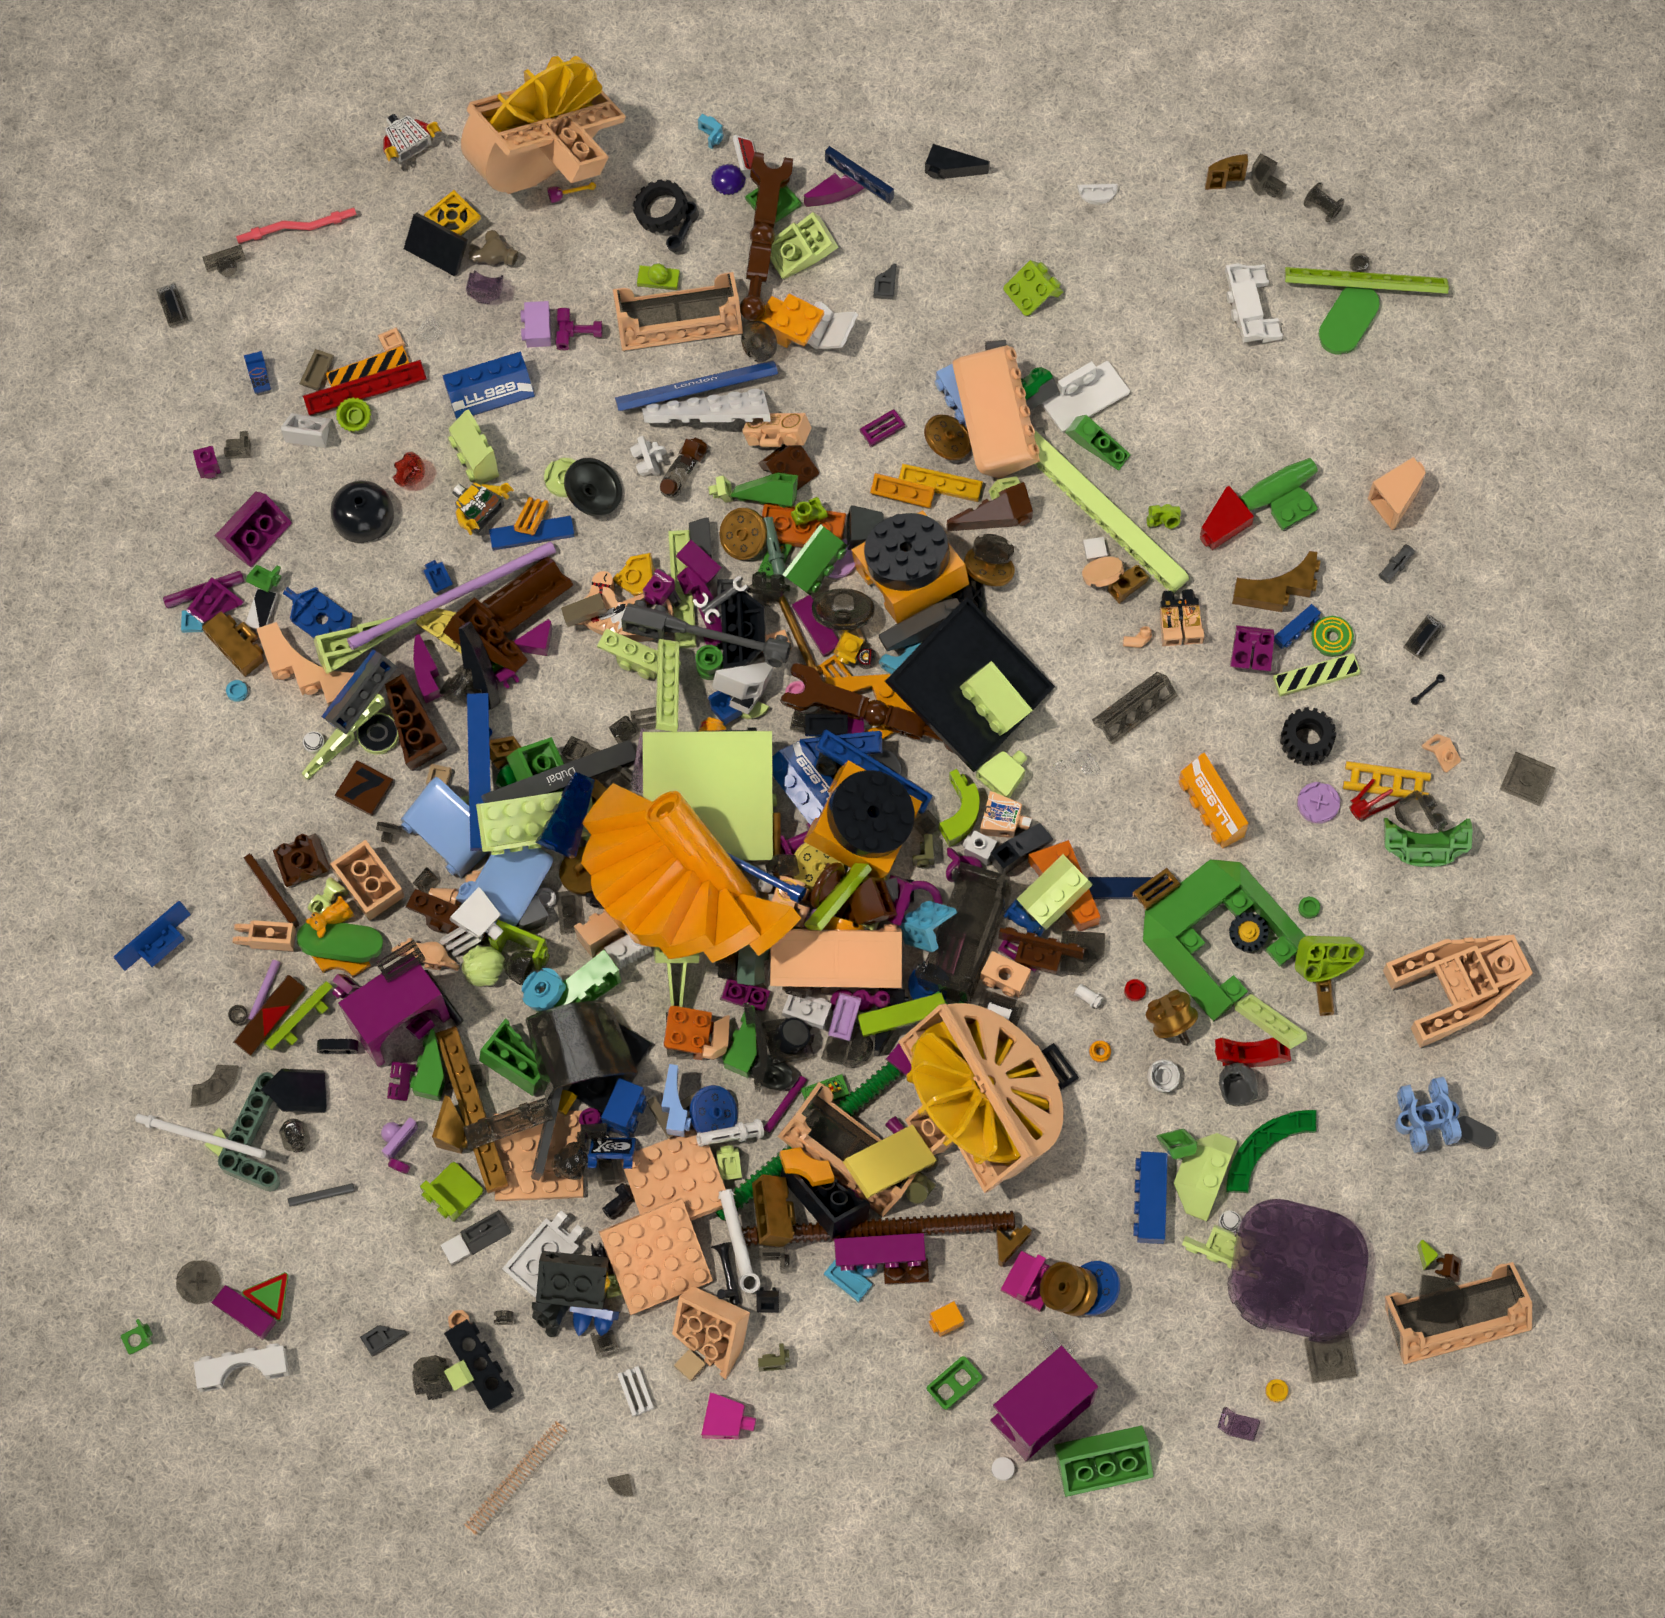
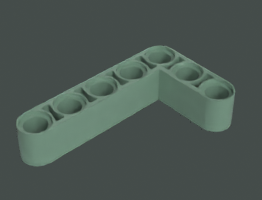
M264 1072L256 1079L228 1140L236 1142L239 1139H243L245 1145H252L273 1102L268 1095L266 1096L261 1091L263 1084L274 1077L272 1073ZM257 1100H263V1105L261 1107H253V1104ZM247 1120H254L251 1127H244V1123ZM227 1148L222 1149L218 1157V1165L225 1174L268 1192L278 1189L280 1178L274 1169L246 1158L247 1154ZM228 1159L235 1160L231 1167H224ZM253 1167V1174L249 1176L244 1175L247 1168ZM267 1176H274L272 1183H264V1179Z

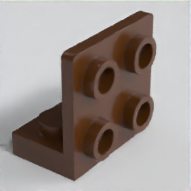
M783 444L758 463L762 470H769L771 474L785 473L797 475V490L819 475L818 469L802 445L785 446Z

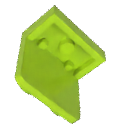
M1029 260L1003 287L1005 293L1025 316H1030L1050 295L1058 298L1064 293L1060 288L1061 283L1055 277H1051L1048 274L1049 269L1042 262Z
M456 1162L450 1163L431 1183L425 1180L420 1185L423 1192L421 1196L429 1204L433 1202L438 1207L436 1209L443 1218L449 1217L453 1222L483 1193V1188Z

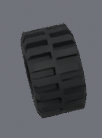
M1304 707L1303 711L1297 709L1295 714L1291 713L1288 716V720H1285L1280 744L1283 745V752H1288L1287 757L1289 759L1295 758L1294 763L1298 764L1299 761H1302L1304 766H1307L1308 762L1316 765L1318 760L1321 763L1324 761L1325 756H1329L1336 738L1335 724H1331L1332 719L1330 716L1328 718L1325 717L1326 713L1324 711L1319 713L1317 708H1313V711H1311L1309 707ZM1304 728L1312 729L1319 735L1320 741L1315 744L1303 743L1297 737L1296 732Z

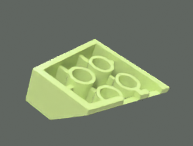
M468 409L448 428L450 436L447 438L451 447L457 448L459 453L456 455L460 464L466 465L468 470L465 472L469 481H474L481 485L499 477L494 450L488 445L485 435H480L481 430Z

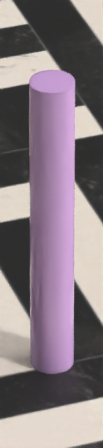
M272 960L248 1020H251L264 1004L279 968V961Z

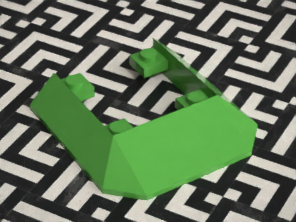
M1210 859L1183 880L1178 888L1145 911L1143 942L1214 1022L1228 1011L1235 1002L1246 995L1248 990L1234 975L1218 986L1194 959L1192 954L1205 944L1204 940L1192 928L1195 924L1222 903L1235 917L1252 908L1265 920L1268 927L1279 938L1266 948V952L1279 967L1294 955H1297L1298 944L1306 935L1241 862Z

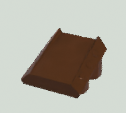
M316 833L310 836L300 834L296 836L294 842L289 844L283 843L276 849H273L286 887L330 870L321 840Z

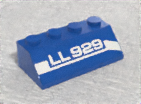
M521 351L442 375L456 420L468 409L474 416L535 397Z
M800 740L779 750L772 756V776L808 823L812 824L813 820L820 816L831 794L828 790L833 778L822 775L816 770L817 757L807 744Z

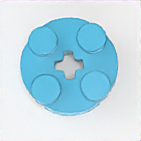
M542 968L543 971L538 973L534 971L525 979L522 985V992L524 993V998L522 999L526 1005L535 1011L549 1012L560 1000L566 985L563 983L561 976L554 970ZM541 987H542V988H545V987H546V989H545L544 992L541 993V992L539 991Z

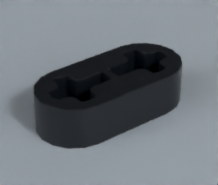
M354 1039L317 1040V1053L357 1054L359 1041Z

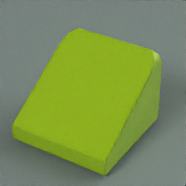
M1421 1240L1417 1245L1423 1270H1425L1436 1260L1438 1253L1427 1242Z

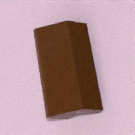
M546 557L488 597L482 604L494 614L493 619L497 625H502L506 630L505 633H508L571 588L573 583L570 578L561 573L554 560Z

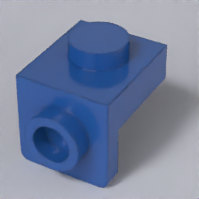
M716 691L708 697L712 712L724 722V725L742 715L741 711L729 706L731 701L730 695Z

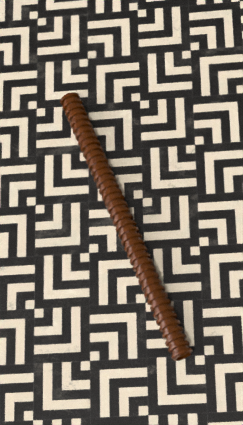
M1012 1210L1010 1213H1006V1211L999 1213V1211H996V1214L982 1212V1215L975 1213V1215L971 1213L965 1215L962 1213L961 1216H958V1214H954V1216L948 1214L947 1217H944V1215L940 1217L934 1215V1217L930 1218V1215H927V1218H923V1216L916 1218V1216H913V1219H909V1217H906V1219L899 1217L897 1220L895 1217L892 1220L878 1218V1221H875V1219L868 1221L867 1219L833 1239L818 1222L816 1224L809 1222V1225H805V1223L798 1225L796 1223L792 1226L794 1235L789 1243L792 1244L793 1241H796V1243H799V1241L806 1243V1240H810V1242L817 1240V1242H820L823 1239L824 1242H827V1239L834 1241V1239L919 1233H928V1236L931 1233H935V1235L942 1233V1235H945V1232L959 1234V1231H962V1233H966V1231H969V1233H973V1231L979 1233L980 1230H983V1232L987 1230L993 1232L994 1229L999 1231L1004 1229V1231H1007L1010 1228L1011 1231H1014L1015 1214ZM741 1226L745 1243L748 1246H751V1244L758 1246L757 1226H754V1228H750V1226L743 1228Z

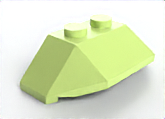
M1218 1133L1196 1140V1153L1183 1157L1173 1183L1185 1213L1206 1222L1237 1143L1236 1140Z

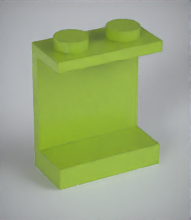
M497 920L496 924L503 930V933L495 941L489 937L491 947L502 952L507 940L513 941L535 951L532 958L536 970L540 971L542 965L546 966L550 954H548L545 939Z

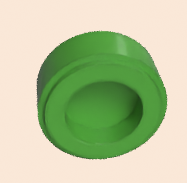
M1304 897L1298 905V911L1306 919L1315 918L1320 911V903L1314 897Z

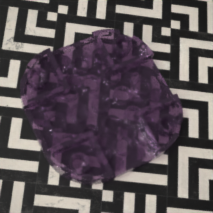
M1270 1199L1253 1206L1237 1226L1234 1236L1236 1241L1231 1272L1227 1282L1230 1300L1241 1312L1240 1316L1257 1328L1265 1330L1269 1327L1309 1337L1308 1341L1326 1342L1342 1335L1356 1321L1362 1308L1368 1267V1248L1360 1230L1341 1214L1289 1200Z

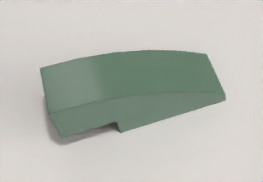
M749 944L739 950L737 964L738 984L755 986L765 982L764 961L769 960V949L759 956Z

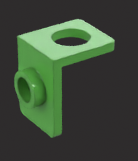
M140 1319L136 1320L138 1327L121 1335L129 1355L153 1344L150 1336L153 1334L147 1323L143 1324ZM133 1334H138L141 1337V1343L136 1347H132L128 1343L129 1337Z

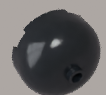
M358 480L344 485L337 491L331 503L330 512L336 531L350 542L364 543L379 539L388 532L393 523L394 509L388 493L380 485L371 481Z

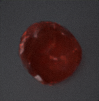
M407 452L401 460L394 463V468H396L397 472L393 476V480L400 487L413 486L424 478L425 465L416 453Z

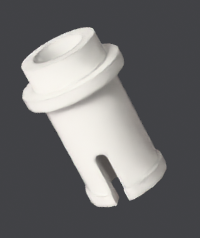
M1083 984L1078 986L1074 996L1090 1004V1008L1094 1007L1097 1009L1103 1000V997L1100 996L1101 993H1095Z

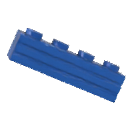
M1313 604L1309 605L1274 636V642L1281 649L1284 647L1288 648L1292 644V640H1297L1303 631L1309 630L1312 623L1315 624L1320 619L1321 612Z

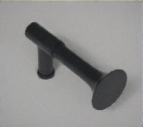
M732 1242L712 1246L711 1248L715 1249L720 1255L727 1283V1290H718L717 1297L719 1299L729 1298L730 1303L733 1305L741 1304L729 1258V1248Z

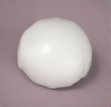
M1161 1059L1149 1067L1147 1079L1149 1085L1155 1091L1165 1093L1178 1086L1180 1073L1178 1067L1172 1061Z

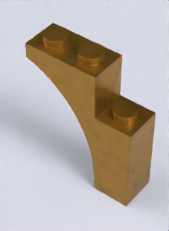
M1309 551L1297 567L1278 577L1262 580L1237 577L1232 604L1282 612L1283 606H1288L1289 594L1310 598L1311 591H1316L1317 579H1314V573H1318L1320 567V560H1317L1318 552Z

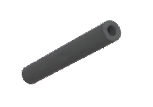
M351 1183L288 1198L289 1207L355 1192L354 1185Z

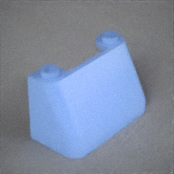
M438 777L429 782L401 818L402 828L408 834L413 832L422 837L445 859L447 864L445 868L453 876L457 874L462 878L490 852L470 851L469 806Z
M523 846V851L510 852V849H504V854L490 855L476 881L463 883L455 899L463 904L480 887L500 913V917L497 920L516 926L552 866L553 857L541 848L528 849V846Z

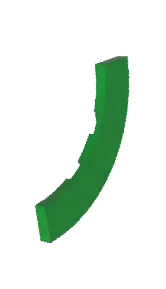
M1316 1110L1290 1112L1269 1120L1253 1131L1240 1146L1232 1161L1227 1177L1226 1192L1248 1193L1251 1174L1256 1163L1275 1143L1289 1136L1315 1133Z

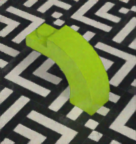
M957 769L949 772V780L960 798L961 807L954 816L939 823V831L949 847L959 843L970 834L979 815L980 800L978 789L975 783L967 786L968 781L963 773L960 774Z

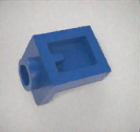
M433 560L424 565L426 569L422 570V573L425 575L433 593L453 585L443 562L437 563L436 560Z

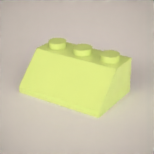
M992 661L978 670L960 686L964 697L971 700L976 706L977 712L986 718L991 729L999 735L1007 732L1033 711Z
M1062 854L1017 900L1047 930L1093 884Z

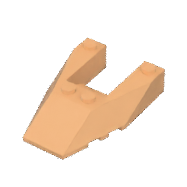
M1514 935L1486 936V938L1475 939L1471 937L1460 940L1445 939L1386 963L1383 969L1392 990L1436 972L1452 1005L1414 1021L1411 1030L1420 1048L1483 1018L1533 974Z

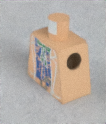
M990 791L980 833L985 836L1013 838L1017 828L1025 830L1030 828L1032 818L1020 815L1021 803Z

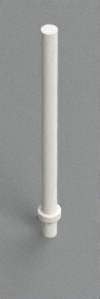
M137 1114L135 1118L137 1123L144 1124L150 1129L155 1127L261 1159L266 1155L265 1150L156 1119L153 1115Z

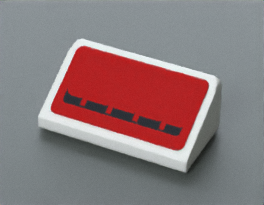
M734 135L733 142L740 169L745 178H751L750 171L755 153L753 142L748 138Z

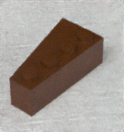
M404 674L386 683L385 688L400 738L399 741L403 750L405 764L412 771L448 749Z

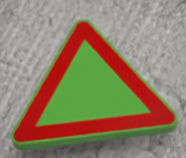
M284 1272L243 1290L242 1295L275 1320L281 1321L289 1275Z

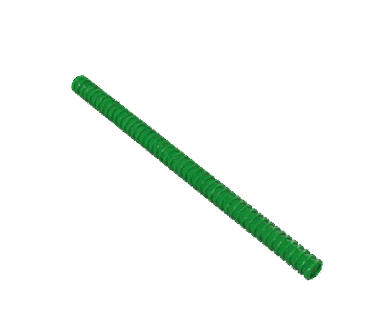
M887 1062L886 1066H882L881 1070H877L875 1075H871V1079L867 1078L865 1084L861 1083L860 1088L856 1087L855 1092L851 1091L850 1096H845L844 1101H839L840 1104L837 1106L851 1117L854 1116V1112H858L860 1107L863 1108L865 1103L868 1104L870 1102L869 1099H874L875 1094L879 1095L880 1090L884 1091L885 1086H890V1082H895L896 1077H901V1072ZM824 1114V1118L820 1117L818 1123L814 1122L813 1127L809 1126L811 1131L808 1135L821 1143L823 1141L822 1138L828 1137V1133L832 1134L833 1129H838V1124ZM787 1144V1148H783L782 1150L793 1149V1148L790 1147V1146ZM779 1152L776 1157L773 1156L771 1158L772 1161L766 1162V1166L762 1165L760 1171L756 1170L755 1175L751 1174L750 1179L746 1178L744 1184L740 1183L739 1188H734L735 1191L733 1193L735 1195L733 1197L737 1212L739 1207L743 1208L744 1203H749V1199H754L752 1183L764 1174L780 1177L782 1163ZM723 1209L716 1211L717 1216L726 1222Z

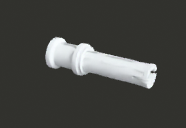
M755 1119L754 1122L743 1124V1122H738L734 1127L699 1132L696 1135V1139L700 1147L732 1140L744 1142L748 1138H763L764 1128L761 1120Z

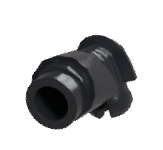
M624 1183L615 1188L618 1196L602 1208L604 1214L609 1219L619 1215L624 1206L629 1201H633L631 1188H627Z

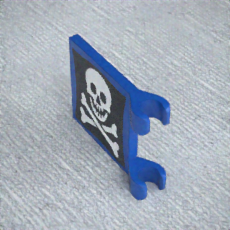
M592 1137L590 1150L587 1155L588 1168H597V1159H624L623 1169H632L636 1138Z

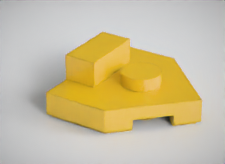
M651 553L631 556L619 574L617 573L614 576L613 581L634 597L643 594V588L656 570Z

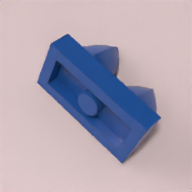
M570 1306V1312H574L573 1324L578 1336L587 1330L592 1316L594 1317L595 1329L599 1336L606 1334L611 1328L613 1321H618L620 1313L619 1311L605 1308L601 1310Z

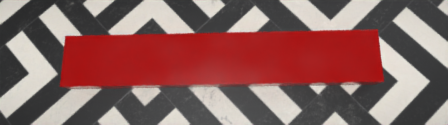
M417 360L303 395L308 414L313 415L341 405V402L348 400V398L352 399L354 397L361 400L420 382L427 378L421 360Z

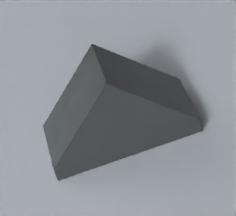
M536 893L516 926L526 932L543 926L549 917Z

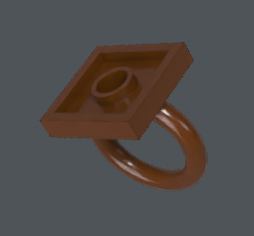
M838 862L827 863L806 899L811 902L813 908L817 909L845 876L846 872L843 865ZM848 899L835 914L837 918L845 919V911L851 908Z

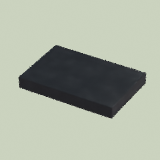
M416 212L413 214L403 249L456 276L468 239Z

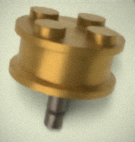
M1178 989L1172 990L1167 995L1148 1004L1145 1016L1150 1023H1153V1032L1157 1037L1170 1038L1178 1035L1182 1045L1190 1043V1039L1185 1031L1197 1021L1198 1012L1194 1007L1190 1006L1191 999L1186 992H1180Z

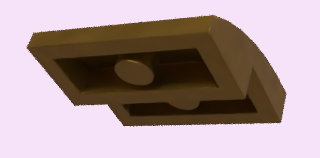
M1248 154L1231 156L1208 167L1205 190L1225 189L1227 181H1244L1248 166Z

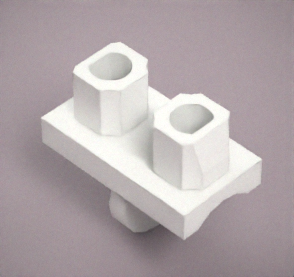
M644 436L638 437V443L630 447L635 459L644 457L645 460L636 464L638 473L642 476L651 473L655 476L660 475L658 463L663 461L662 456L666 454L665 447L658 446L657 442L650 443V441H645Z

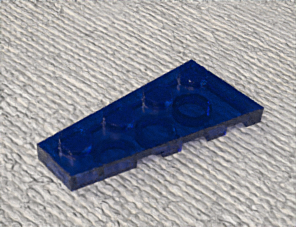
M579 772L572 774L561 794L562 797L559 803L555 805L553 814L544 825V830L535 843L571 859L577 856L584 827L582 822L587 815L595 782L594 779Z

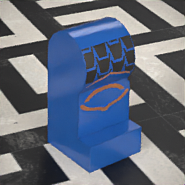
M262 351L244 355L255 394L271 390Z

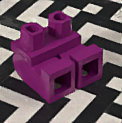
M1236 625L1230 667L1249 669L1251 652L1254 649L1251 668L1271 671L1274 629Z

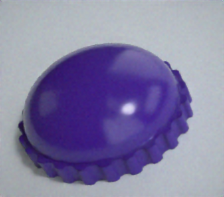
M723 164L713 171V175H711L714 189L724 195H733L741 191L746 180L741 169L733 164Z

